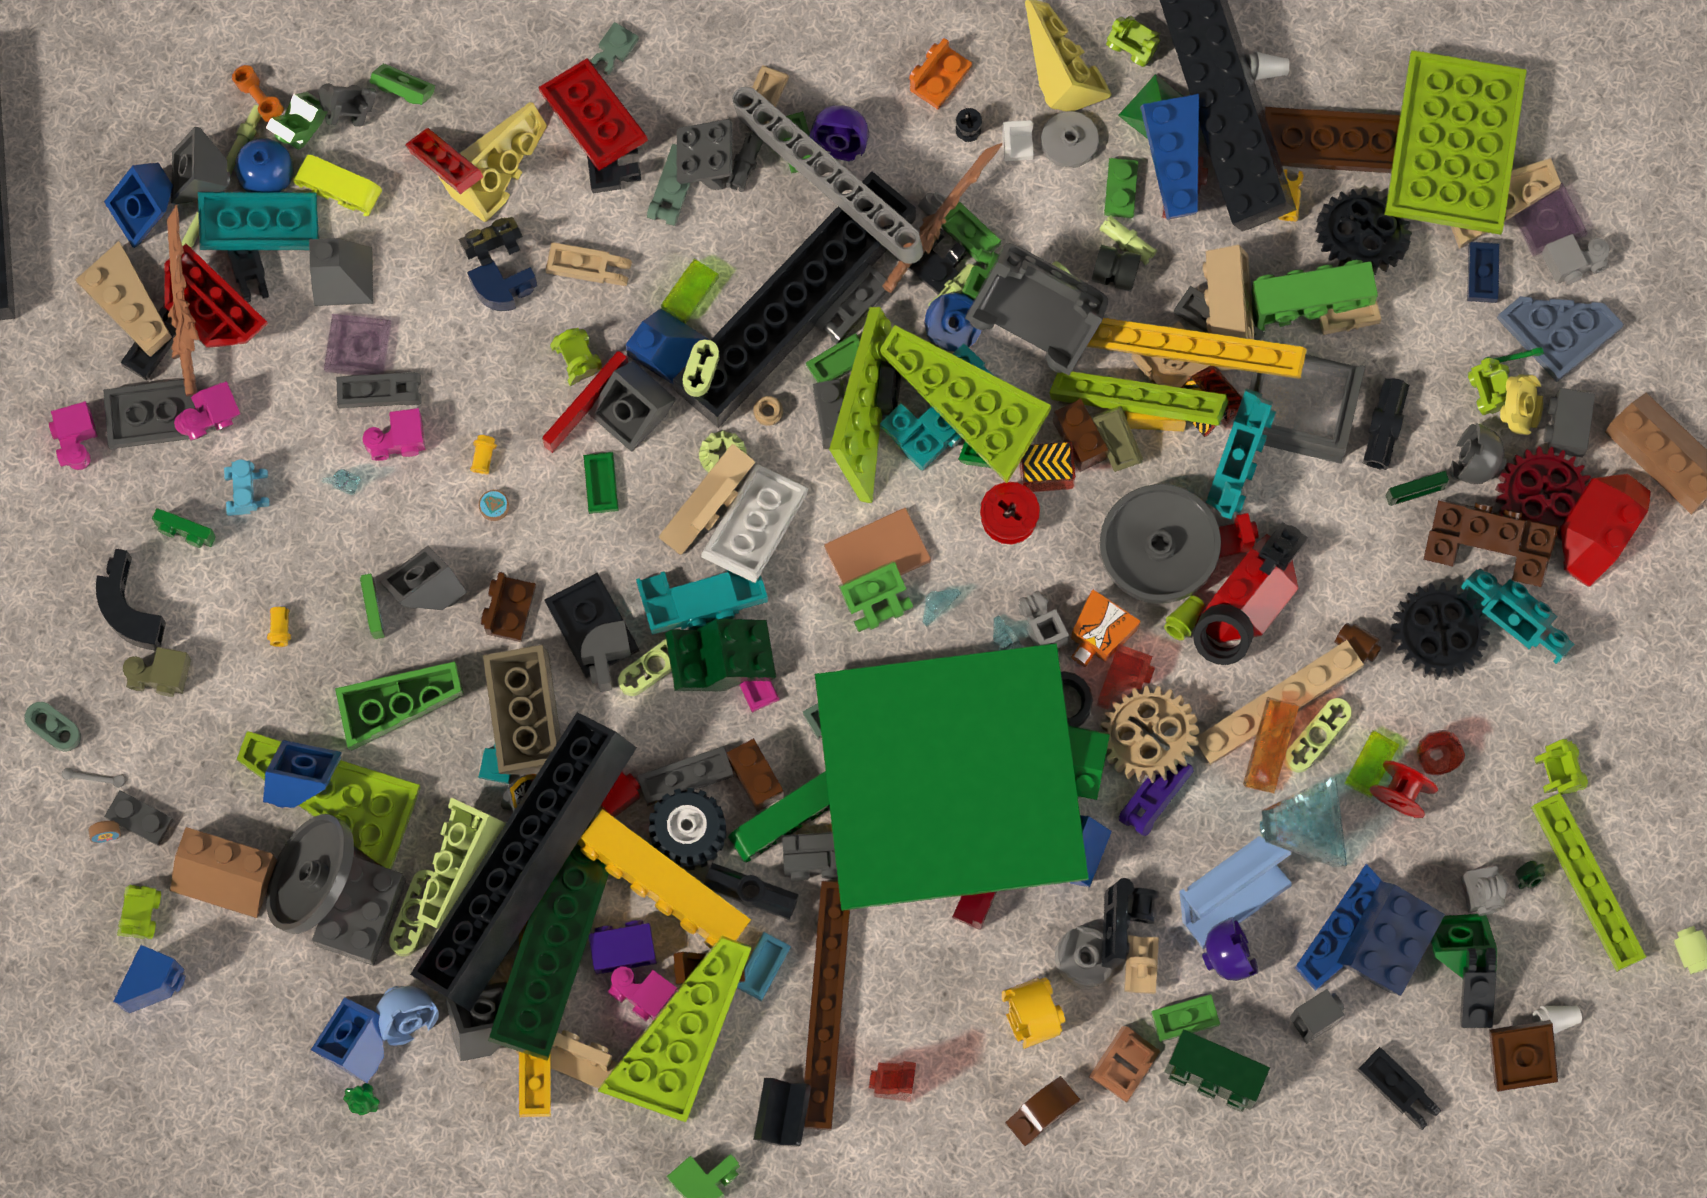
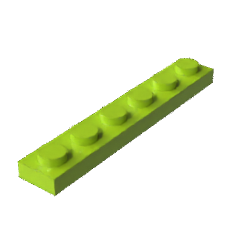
M1073 371L1070 375L1057 372L1049 392L1051 400L1073 403L1081 399L1083 404L1107 409L1121 406L1122 410L1127 412L1217 426L1220 425L1228 404L1227 395Z
M1561 793L1534 804L1531 809L1616 972L1644 960L1646 955Z

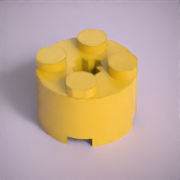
M1037 977L1002 991V1001H1008L1010 1007L1009 1013L1006 1014L1016 1040L1018 1042L1024 1040L1022 1043L1023 1049L1061 1035V1024L1065 1023L1061 1007L1059 1005L1054 1006L1050 996L1053 994V990L1046 977L1042 979Z

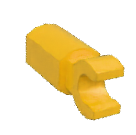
M1284 169L1297 210L1278 218L1279 220L1296 222L1299 218L1301 191L1298 188L1303 182L1304 175L1303 171H1299L1297 180L1290 181L1287 178V169Z

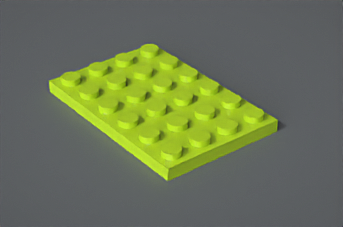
M1411 50L1384 215L1502 234L1526 69Z

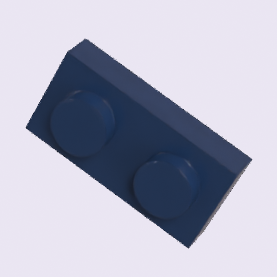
M1469 243L1467 301L1497 303L1499 294L1500 244Z

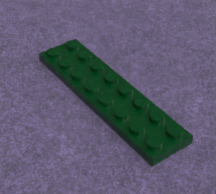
M590 821V823L588 824V826L586 827L585 831L587 830V828H588V827L590 826V824L592 823L591 821ZM578 842L528 919L488 1038L489 1042L546 1061L550 1056L609 876L605 869L607 865L598 859L593 861L586 857L580 851L582 847L578 845Z

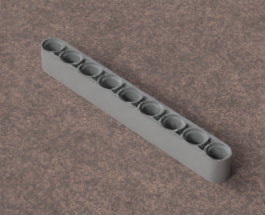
M745 86L740 87L734 92L732 97L733 105L739 120L900 261L911 264L920 260L923 255V246L919 232L755 89ZM752 103L748 107H743L746 104ZM771 120L770 123L763 124L765 121ZM785 138H792L789 141H783ZM806 155H812L807 159H802ZM827 172H832L829 176H822ZM845 190H852L850 193L842 194ZM867 207H872L870 211H862ZM886 225H893L890 229H882ZM906 243H914L910 247H903Z

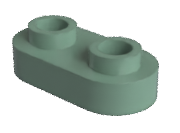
M36 702L27 708L24 717L25 723L39 737L63 752L71 751L78 746L81 740L79 728L51 705L45 702ZM39 715H47V720L45 723H37V718ZM64 732H70L71 734L70 739L67 741L60 740V736Z

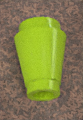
M1191 595L1166 617V624L1164 625L1166 632L1173 638L1181 641L1185 637H1190L1205 607L1204 602L1200 598Z

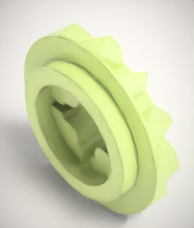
M722 430L721 432L711 433L702 441L699 459L702 467L708 473L720 459L719 455L714 454V452L720 450L722 442H724L726 451L734 444L747 454L744 441L736 433L732 434Z

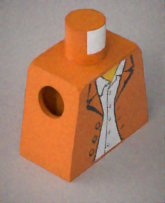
M1093 589L1071 634V639L1079 644L1071 658L1083 667L1088 665L1094 655L1106 662L1138 630L1141 621Z

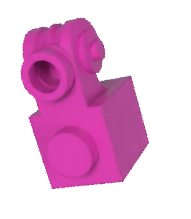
M227 381L203 389L193 395L191 399L196 410L188 408L178 414L174 425L179 433L189 436L190 441L207 435L206 430L215 427L216 431L232 426V419L240 415V412Z
M86 401L51 411L53 421L49 422V428L53 439H59L61 448L56 450L60 466L67 465L75 470L87 468L90 464L91 456L80 443L84 440L98 437L91 409Z
M419 408L389 412L391 429L388 433L383 434L379 428L371 427L364 432L362 438L366 450L371 454V459L374 461L387 460L389 454L401 453L403 457H413L418 455L419 451L426 450L422 416Z
M621 966L613 971L611 975L612 985L607 992L621 1003L625 999L635 1006L632 1011L647 1022L649 1018L655 1019L677 992L678 988L654 970L651 971L643 983L635 984L633 971L628 967Z

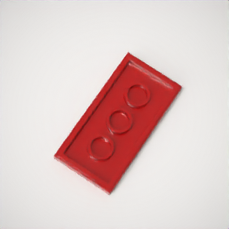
M588 58L538 87L544 99L598 171L648 141L644 131Z

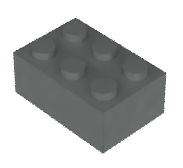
M353 857L348 879L338 900L316 927L312 938L315 946L374 966L406 883L403 873Z

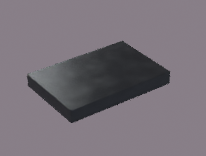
M598 572L544 599L585 678L591 676L589 666L595 665V663L583 665L581 648L586 636L600 625L624 621ZM626 625L630 653L633 655L640 650ZM625 658L607 661L608 667Z

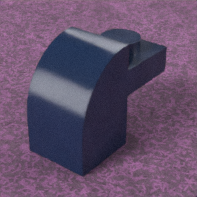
M494 260L490 264L481 265L467 272L469 281L478 299L486 307L495 311L516 309L513 297H526L538 286L531 267L506 279H503Z

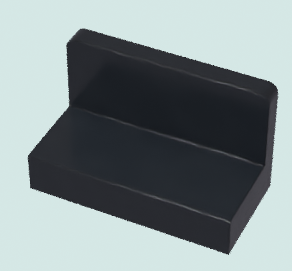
M764 1078L753 1140L776 1146H801L811 1085L788 1083L775 1078Z

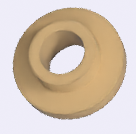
M762 397L754 405V417L762 425H774L783 416V406L775 397ZM771 407L774 413L766 416L763 414V409Z

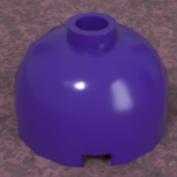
M832 105L826 107L816 116L809 137L825 151H829L833 158L850 162L855 160L856 155L861 154L862 156L865 153L869 129L865 118L857 110L845 105Z
M1234 917L1228 918L1212 927L1205 940L1207 952L1203 953L1202 957L1209 971L1214 969L1220 977L1226 980L1239 981L1258 974V966L1255 958L1250 961L1248 959L1251 956L1247 946L1249 942L1238 921H1234Z

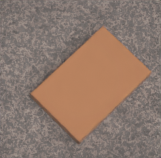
M906 508L824 544V548L842 584L891 561L895 562L900 575L931 562V558Z

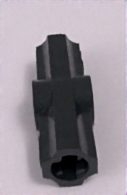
M1385 378L1382 384L1378 406L1374 409L1371 426L1368 430L1370 436L1362 462L1368 467L1379 470L1388 469L1395 440H1398L1404 419L1402 413L1410 386L1403 380Z
M713 862L704 882L705 886L719 895L741 902L746 907H755L787 920L791 919L799 898V894L764 882L755 875H745ZM748 885H755L759 888L760 892L754 898H747L742 893L743 889Z

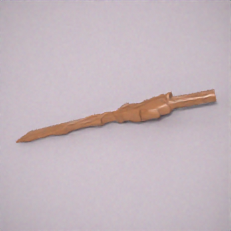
M1002 143L985 149L936 213L922 219L924 223L919 228V235L923 246V254L925 251L930 253L935 240L939 239L942 224L946 223V215L950 210L955 209L960 197L970 184L978 180L983 168L995 156ZM906 243L903 247H910L914 243ZM899 261L882 287L892 293L911 264Z
M176 205L167 219L174 302L168 317L172 318V326L176 328L177 334L173 338L174 342L171 347L173 350L172 358L177 359L180 357L186 396H193L198 392L191 353L195 351L194 340L200 339L194 326L196 321L191 316L188 309L189 303L185 301L184 289L187 286L182 274L181 256L184 250L180 239L178 205Z

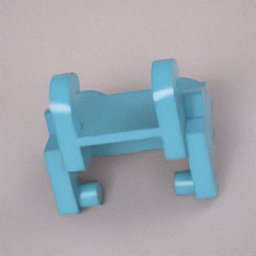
M242 459L231 462V467L224 468V479L226 481L233 480L234 504L233 501L226 502V513L228 516L251 514L250 511H255L258 507L270 506V500L267 497H262L261 501H254L253 479L267 478V469H259L258 473H253L254 464L250 460L245 461Z

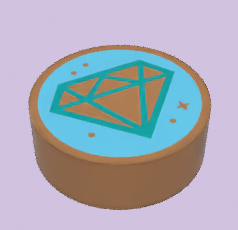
M489 490L481 496L479 509L485 519L498 521L507 515L509 502L503 492Z

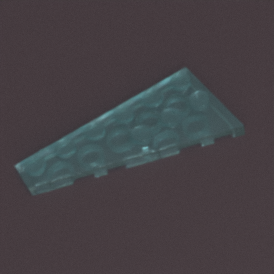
M1336 776L1323 779L1262 810L1260 832L1265 842L1332 867L1347 866Z

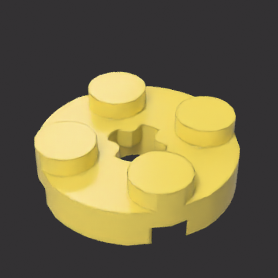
M1519 374L1516 377L1510 376L1506 382L1507 394L1505 405L1502 406L1500 411V418L1503 423H1508L1509 429L1515 434H1531L1530 428H1537L1541 420L1543 396L1537 395L1536 387H1541V384L1534 375Z

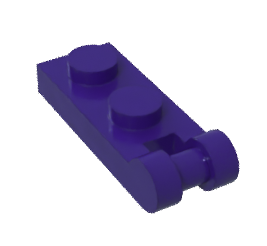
M1187 763V767L1177 764L1178 774L1175 775L1170 770L1166 771L1167 780L1165 781L1160 774H1157L1155 782L1151 783L1148 776L1121 811L1119 821L1126 826H1134L1136 832L1147 836L1151 832L1154 822L1194 772L1192 765ZM1141 808L1146 810L1142 817L1137 815Z

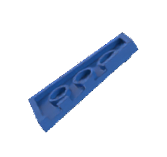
M1199 94L1143 104L1140 108L1166 218L1170 220L1195 215L1198 212Z
M1365 864L1295 966V969L1315 991L1344 967L1337 963L1380 881H1382L1367 864Z

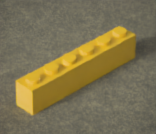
M603 809L578 842V845L582 847L580 851L586 857L593 861L598 859L607 865L605 869L609 874L617 879L623 877L631 883L630 888L636 894L643 898L647 895L656 902L655 907L667 916L674 915L681 921L679 924L684 930L693 935L698 933L705 938L704 943L710 949L721 936L737 940L751 921L750 918Z

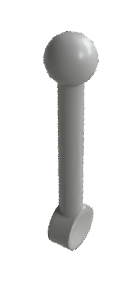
M65 768L62 771V777L66 780L78 778L111 783L117 788L125 784V779L121 775L111 778L73 772L70 768Z

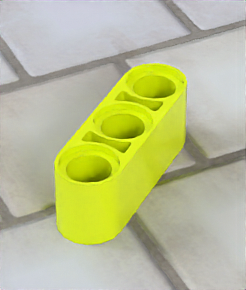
M314 155L306 156L293 180L300 188L303 186L310 188L312 193H317L318 196L327 200L329 197L337 200V204L352 211L357 209L363 212V216L366 217L370 215L382 192L381 187L376 183Z

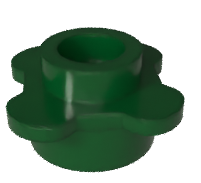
M1529 861L1523 864L1515 873L1520 882L1518 888L1521 890L1526 886L1534 888L1539 885L1545 876L1543 871L1545 865H1538L1536 861Z

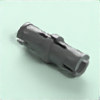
M747 132L743 146L733 160L735 164L732 175L726 183L728 188L737 190L739 187V192L744 191L751 170H755L757 165L755 161L764 142L754 132Z

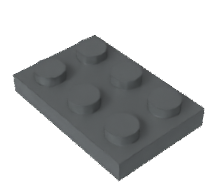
M183 380L103 390L107 439L110 449L189 439V436L179 433L174 425L178 414L188 408L196 410L191 399L192 396H186Z

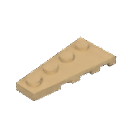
M1551 158L1512 170L1505 221L1560 188L1561 182ZM1451 226L1459 249L1487 233Z
M120 241L75 279L84 291L149 357L172 338Z

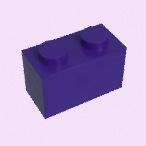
M635 920L625 923V927L613 929V926H601L594 929L595 933L589 934L596 975L613 972L621 966L632 969L657 964L650 923L644 924L643 920Z

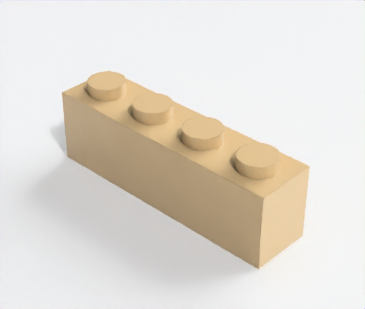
M1240 245L1205 251L1206 262H1203V273L1208 281V289L1204 292L1205 301L1210 310V317L1206 319L1208 332L1255 340L1248 253ZM1218 367L1221 371L1233 370L1231 368Z

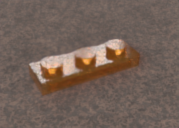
M1267 697L1243 781L1245 787L1275 793L1299 709L1297 704Z

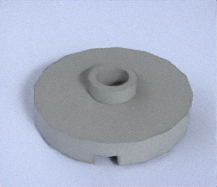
M1074 111L1060 112L1051 117L1044 125L1041 135L1042 150L1046 157L1061 167L1076 168L1088 163L1096 154L1099 144L1098 129L1093 121L1084 114ZM1067 135H1073L1075 137V140L1068 141L1065 137Z
M1080 926L1068 931L1060 938L1055 948L1054 960L1058 972L1067 982L1076 987L1088 989L1099 986L1111 976L1114 969L1102 967L1103 932L1094 927ZM1080 954H1085L1088 957V963L1081 961Z

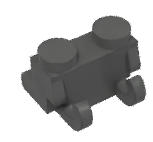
M330 83L322 85L318 91L320 105L323 111L331 110V115L326 114L325 116L326 123L328 125H336L339 116H352L354 126H363L367 112L372 111L376 90L374 88H360L358 85H351L349 87L333 86Z

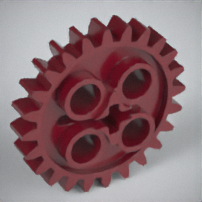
M1538 446L1535 455L1529 449H1526L1524 459L1516 454L1513 458L1515 465L1507 463L1504 467L1507 473L1501 472L1498 479L1503 483L1497 484L1495 490L1503 494L1497 496L1495 502L1504 504L1499 510L1500 513H1504V509L1522 512L1521 518L1559 526L1557 536L1562 541L1561 526L1587 487L1585 484L1589 482L1591 476H1581L1585 466L1575 467L1573 465L1576 459L1575 456L1571 457L1568 461L1564 459L1565 450H1562L1556 456L1554 455L1553 447H1550L1547 454H1543L1542 448ZM1559 474L1564 478L1565 482L1563 484H1556L1551 480L1550 475ZM1521 477L1532 478L1535 486L1527 487L1523 485ZM1542 489L1545 490L1546 494H1551L1549 499H1545L1543 494H1539ZM1565 490H1569V491L1571 492V494L1569 495V494H1567V493H1561V492H1563V491H1565ZM1518 495L1529 497H1527L1526 499H1520ZM1562 502L1566 504L1569 512H1559L1555 508V503ZM1525 506H1535L1539 511V515H1529L1525 510Z

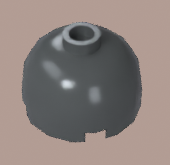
M1478 423L1476 425H1469L1457 442V446L1462 448L1458 464L1452 460L1450 473L1452 477L1474 485L1483 484L1492 479L1496 473L1500 474L1506 464L1502 439L1495 431Z

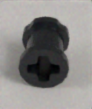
M965 108L956 117V135L964 142H973L981 134L982 116L976 109ZM970 122V125L973 127L968 128L967 124L964 123Z
M1134 888L1132 892L1134 898L1130 921L1154 924L1153 910L1155 899L1159 897V892L1147 888Z

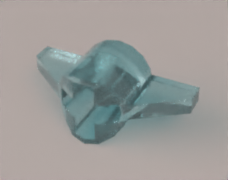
M340 469L333 477L323 478L322 482L332 484L334 488L346 494L354 495L358 484L361 482V477L345 469Z
M958 589L930 592L926 596L922 621L927 627L947 610L952 602L962 593Z
M999 615L996 616L993 621L994 645L997 644L999 647L998 651L1024 648L1013 630L1004 623Z

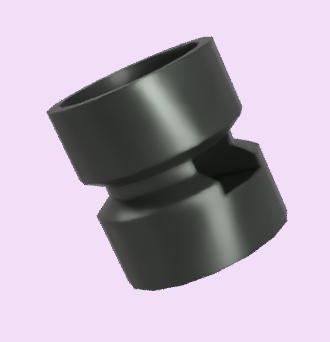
M1101 244L1091 281L1104 285L1114 282L1115 288L1131 292L1141 255L1128 251L1119 254L1117 248Z

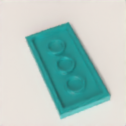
M198 192L199 250H309V239H319L317 193Z

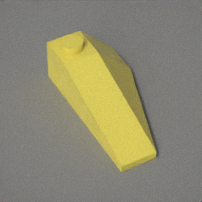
M1026 0L1025 6L1038 81L1047 105L1052 109L1067 112L1076 111L1108 99L1112 94L1096 66L1088 68L1079 56L1085 53L1080 45H1075L1070 39L1064 37L1068 33V29L1051 6L1038 0Z
M533 102L526 104L460 153L481 171L484 176L482 179L460 195L439 177L450 196L484 222H487L507 202L510 194L504 191L511 178L519 179L522 171L518 167L523 156L532 155L547 127Z

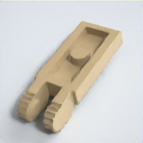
M553 242L551 243L545 270L547 274L603 284L606 282L627 286L628 277L606 271L608 265L620 269H630L632 261L624 257L610 255L609 252Z

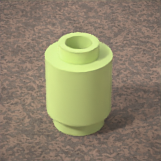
M1695 926L1677 932L1679 938L1674 940V944L1684 968H1688L1690 975L1707 969V939L1703 930L1696 931Z

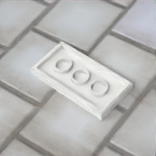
M755 463L738 491V495L732 501L704 548L702 558L756 583L803 503L809 488Z

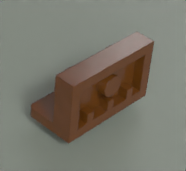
M504 572L498 573L497 580H491L488 596L492 597L489 608H484L481 617V625H484L486 635L522 642L536 583L506 577Z

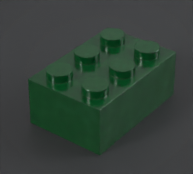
M1183 1029L1164 1072L1170 1075L1168 1079L1173 1083L1181 1086H1186L1187 1083L1198 1087L1197 1092L1210 1099H1215L1217 1095L1227 1100L1226 1105L1228 1107L1243 1112L1245 1108L1251 1110L1256 1103L1271 1067Z

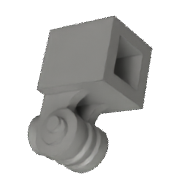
M1571 234L1546 244L1542 256L1556 284L1565 281L1569 285L1580 280L1583 277L1582 274L1592 270L1593 274H1597L1609 267L1607 256L1609 255L1610 248L1605 240L1595 238L1590 241L1586 250L1582 251L1574 235Z
M1037 590L1032 595L1018 599L1020 603L1018 604L1020 608L1018 609L1019 613L1028 621L1027 632L1034 646L1057 643V649L1067 645L1069 634L1057 610L1047 612L1046 609H1048L1047 604L1049 602L1043 594Z
M1497 866L1469 870L1461 876L1468 913L1478 911L1479 916L1490 915L1497 912L1496 908L1504 906V898L1508 886L1503 876L1499 875Z

